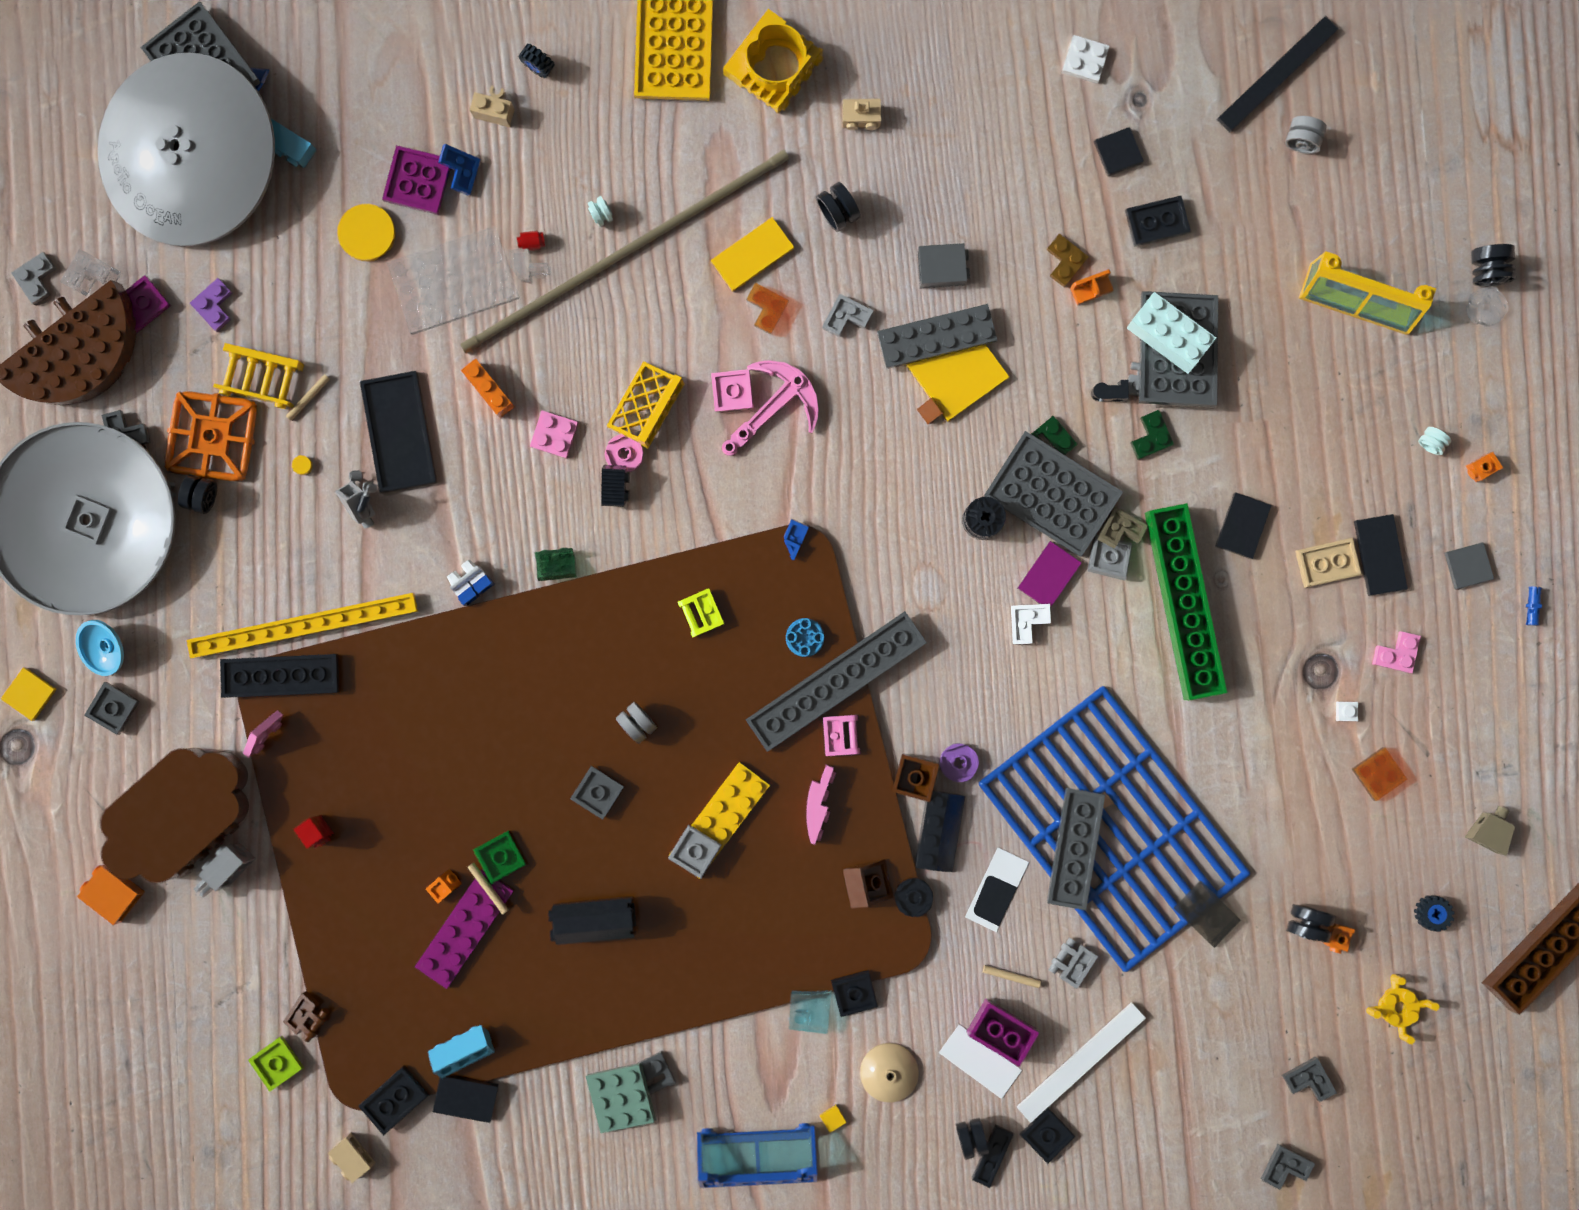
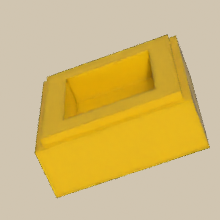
M836 1104L820 1114V1118L830 1133L846 1123Z

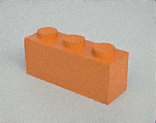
M476 358L461 370L500 419L515 407Z

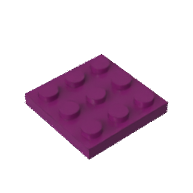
M396 145L382 200L387 203L439 215L451 168L438 163L439 155Z

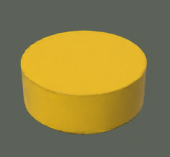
M297 456L292 461V469L297 474L307 475L313 468L312 461L306 456Z

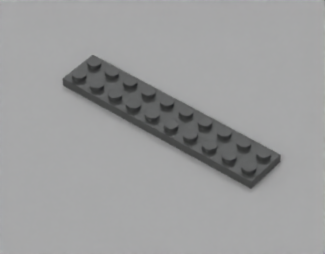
M904 611L747 718L746 721L768 752L927 642L906 611Z

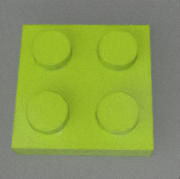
M280 1036L248 1059L269 1092L304 1068L283 1036Z

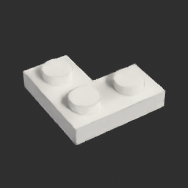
M1050 604L1011 606L1013 644H1033L1032 624L1051 623Z

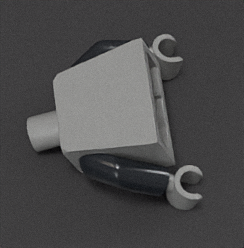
M359 470L351 471L349 473L350 482L336 490L335 493L351 518L358 524H362L366 529L374 524L371 517L375 515V512L369 503L371 499L369 495L370 493L377 492V485L373 481L363 483L362 491L355 485V481L362 480V472Z

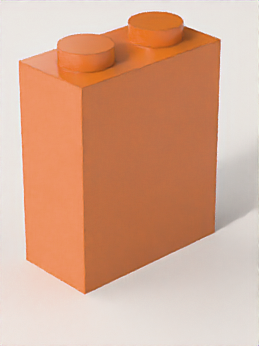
M99 865L93 870L92 878L80 887L79 890L81 892L77 898L109 923L116 925L124 920L145 891L130 879L117 878L104 865Z

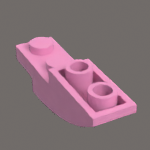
M829 765L825 766L820 783L812 780L808 794L807 827L810 841L814 845L816 840H821L824 831L821 830L822 823H827L830 814L827 811L828 806L821 804L822 801L826 802L829 791L826 790L828 783H833L836 774L833 772L834 768Z

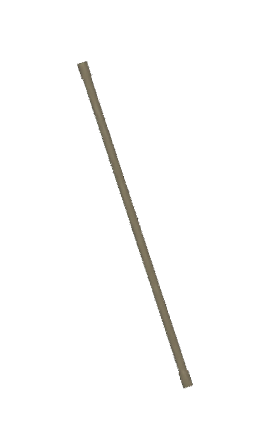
M785 150L780 151L766 162L480 334L464 341L460 346L466 354L485 341L764 173L790 160Z

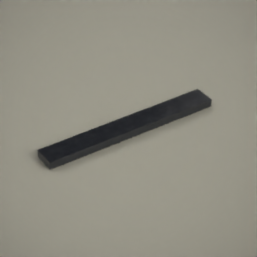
M1324 16L1217 118V121L1230 133L1338 30L1335 24L1327 16Z

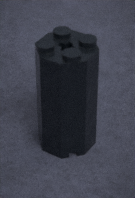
M633 896L555 903L551 910L548 911L549 922H552L553 930H550L551 942L555 941L556 945L635 938L636 931H633V927L636 926L635 905L631 903Z

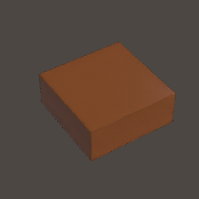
M934 397L917 409L927 424L932 423L944 413Z

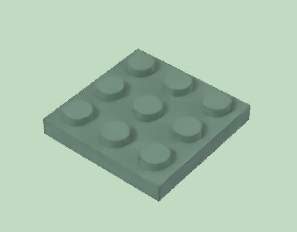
M642 1063L586 1075L600 1133L656 1121Z

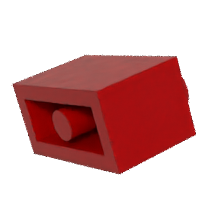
M322 815L311 817L293 829L307 849L322 847L330 841L329 837L334 834Z

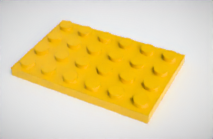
M637 0L635 99L710 101L713 0Z

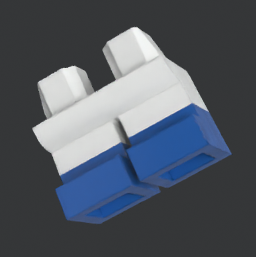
M467 560L461 565L466 572L463 577L457 571L447 576L451 584L450 588L457 595L458 600L463 606H468L480 597L479 594L482 595L495 585L480 566H476L471 560Z

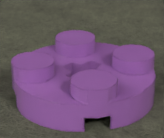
M956 743L948 746L941 753L939 763L942 773L948 779L955 782H965L975 775L979 760L972 748ZM957 757L960 760H964L961 768L954 766Z

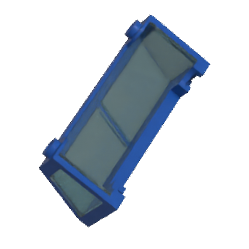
M802 1123L795 1130L720 1134L713 1132L711 1128L702 1129V1132H697L698 1183L700 1188L817 1182L815 1127L810 1126L809 1123Z

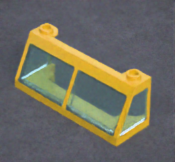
M1325 251L1310 264L1299 297L1301 300L1408 335L1431 307L1437 288L1421 285L1415 289L1413 294L1342 270L1340 257Z

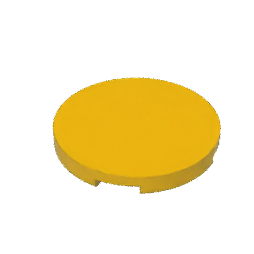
M360 204L350 208L341 217L337 229L338 240L343 250L354 259L367 262L377 260L390 250L396 235L395 226L390 216L382 208L372 204Z

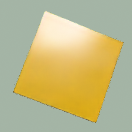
M23 667L1 697V700L29 720L35 721L57 689L28 668Z

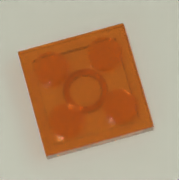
M1385 747L1380 748L1352 768V771L1373 801L1379 800L1408 780Z

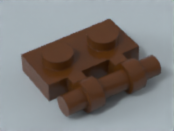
M305 991L300 995L283 1023L296 1035L303 1031L305 1033L303 1040L310 1042L318 1034L319 1027L326 1022L329 1010L323 1008L321 1012H318L316 1009L320 1003ZM310 1018L314 1021L312 1025L308 1023Z

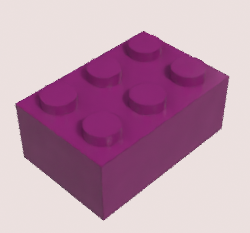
M985 998L966 1031L970 1038L1018 1067L1022 1064L1039 1035L1035 1027Z

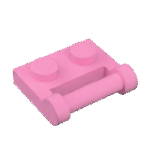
M858 715L823 717L826 756L860 754L856 727ZM843 722L849 723L850 748L847 749L844 746Z

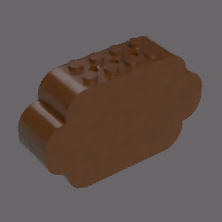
M181 748L168 753L103 812L100 819V827L102 833L107 838L101 849V859L104 866L117 878L132 879L142 876L147 881L153 883H162L190 873L195 868L194 864L210 855L208 851L220 846L225 841L223 839L225 836L231 835L240 827L238 824L246 817L249 810V802L246 795L242 792L248 780L246 766L236 755L230 752L206 753L199 748Z

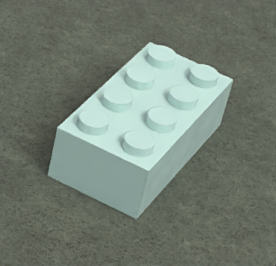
M1155 292L1127 327L1129 331L1187 374L1194 368L1216 339L1214 335Z

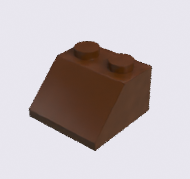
M903 753L892 792L930 802L940 764Z
M885 859L843 869L851 908L869 907L893 898Z

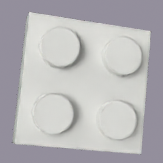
M1073 35L1062 73L1097 84L1109 45Z

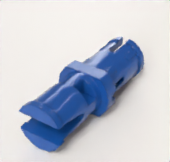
M1530 586L1528 587V603L1525 606L1528 610L1526 625L1539 626L1540 609H1542V587Z

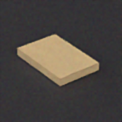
M1353 538L1295 551L1304 588L1362 575Z

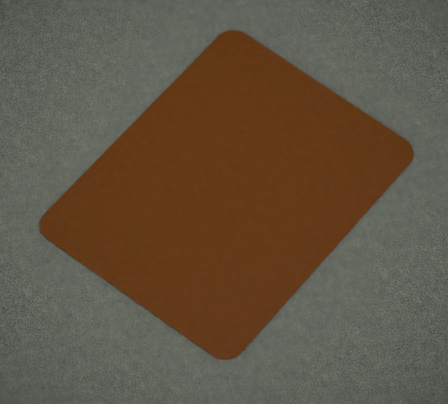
M785 525L268 656L338 654L339 693L238 697V703L247 741L250 733L278 710L283 714L280 722L282 723L281 727L275 733L271 732L268 734V738L263 743L265 746L258 754L254 753L251 758L305 988L320 1003L316 1009L318 1012H321L323 1008L329 1010L326 1022L318 1029L317 1039L328 1085L333 1095L342 1104L354 1110L362 1111L358 1106L402 1066L409 1070L428 1092L429 1096L436 1094L440 1077L433 1072L428 1051L434 1049L438 1044L452 1040L456 1035L468 1032L475 1026L482 1025L489 1031L495 1052L449 1075L488 1081L834 992L831 979L869 970L872 982L904 974L916 968L924 960L931 944V928L927 913L920 917L906 916L898 909L895 903V892L898 885L908 878L918 877L897 795L892 792L894 784L868 683L768 752L746 721L747 718L857 644L835 553L831 543L822 532L809 526L795 560L791 559L787 545L784 542V535L789 526ZM706 589H710L724 624L692 638L690 633L692 630L678 602ZM692 602L689 606L698 627L701 628L704 624L695 603ZM802 618L816 621L824 632L823 646L816 654L809 657H801L794 654L786 643V632L789 626L794 621ZM633 702H636L657 726V729L651 734L643 730L647 738L640 744L635 742L616 720V717L623 711L630 716L627 707ZM858 715L856 727L860 754L826 756L823 717ZM843 722L844 746L847 749L850 748L849 723ZM740 762L770 786L708 867L703 877L699 879L691 872L668 859L669 854L678 843L687 826L693 824ZM829 765L834 768L833 772L836 774L833 783H828L826 789L829 791L826 802L822 801L821 804L828 806L827 811L830 814L827 823H822L821 830L824 831L821 840H816L814 845L810 841L807 827L808 794L812 780L820 783L825 766ZM591 766H594L625 786L603 820L570 799ZM322 815L334 834L329 837L330 841L322 847L307 849L293 829L311 817ZM509 831L526 863L525 866L500 879L501 882L514 890L505 904L509 910L503 914L499 912L459 973L446 989L415 968V966L474 881L475 877L467 867L475 863L479 870L483 869L473 849ZM885 859L893 898L869 907L851 908L843 869ZM450 869L457 876L461 885L440 903H437L426 888ZM633 896L631 903L635 905L636 926L633 927V931H636L635 938L556 945L555 941L551 942L550 930H553L552 922H549L548 911L551 910L555 903Z

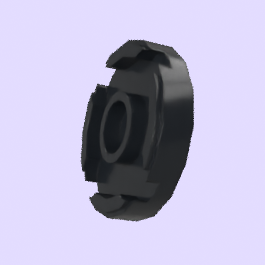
M908 878L902 881L896 888L895 903L904 915L920 917L926 914L932 907L933 892L924 880Z

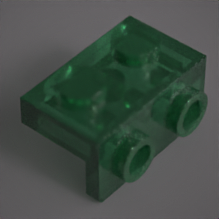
M573 548L535 552L538 582L577 577L576 557Z

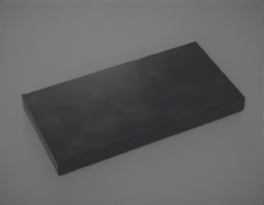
M1394 514L1354 521L1368 596L1408 589Z

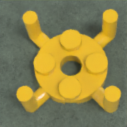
M1392 974V988L1385 991V994L1379 1000L1378 1006L1368 1007L1366 1012L1376 1019L1382 1017L1387 1023L1398 1027L1400 1039L1408 1044H1414L1415 1039L1407 1034L1406 1027L1418 1021L1420 1008L1428 1007L1437 1011L1439 1010V1004L1429 999L1418 1000L1413 992L1400 987V985H1405V978ZM1398 1002L1403 1003V1009L1400 1012L1395 1011V1005Z

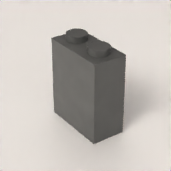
M965 243L919 246L917 252L920 288L966 285L967 279H970V269L966 268L969 252L968 249H965Z

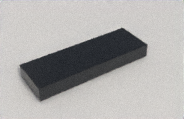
M995 1124L987 1142L989 1154L981 1156L972 1176L973 1181L988 1188L991 1187L1014 1136L1013 1132Z

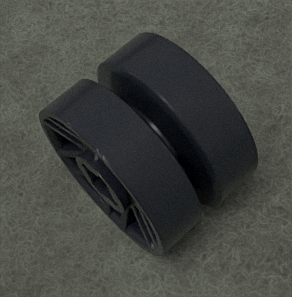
M193 474L187 475L179 489V506L198 513L207 514L213 507L217 496L216 481L207 478L202 479V477Z
M980 1118L969 1121L970 1129H968L965 1121L955 1124L965 1160L975 1158L974 1149H976L979 1156L989 1154Z

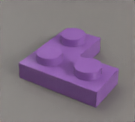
M217 278L194 298L190 304L218 332L231 320L219 305L233 293Z

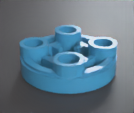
M808 618L798 619L789 626L786 632V643L794 654L801 657H809L816 654L823 646L824 632L816 621Z

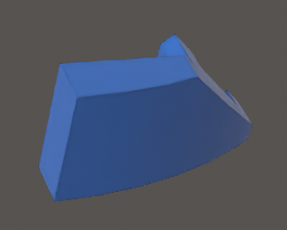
M791 519L784 535V542L787 545L792 560H795L809 528L808 525Z

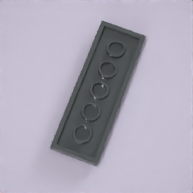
M988 304L877 331L886 369L997 342Z
M1071 788L1065 789L1047 904L1086 910L1105 800L1104 794Z

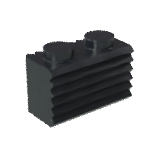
M603 465L601 470V506L625 507L626 502H629L630 490H626V483L630 482V472L627 471V466Z

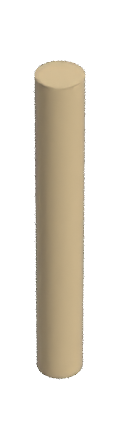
M324 374L291 409L286 417L292 421L327 384L330 378Z
M475 863L469 865L467 868L500 912L503 914L509 910Z
M986 965L983 967V973L1040 988V980Z

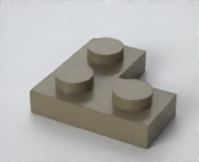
M1114 507L1097 540L1113 549L1118 545L1122 535L1139 543L1148 525Z

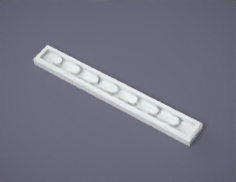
M1131 1002L1017 1106L1019 1111L1031 1123L1145 1019L1142 1013Z

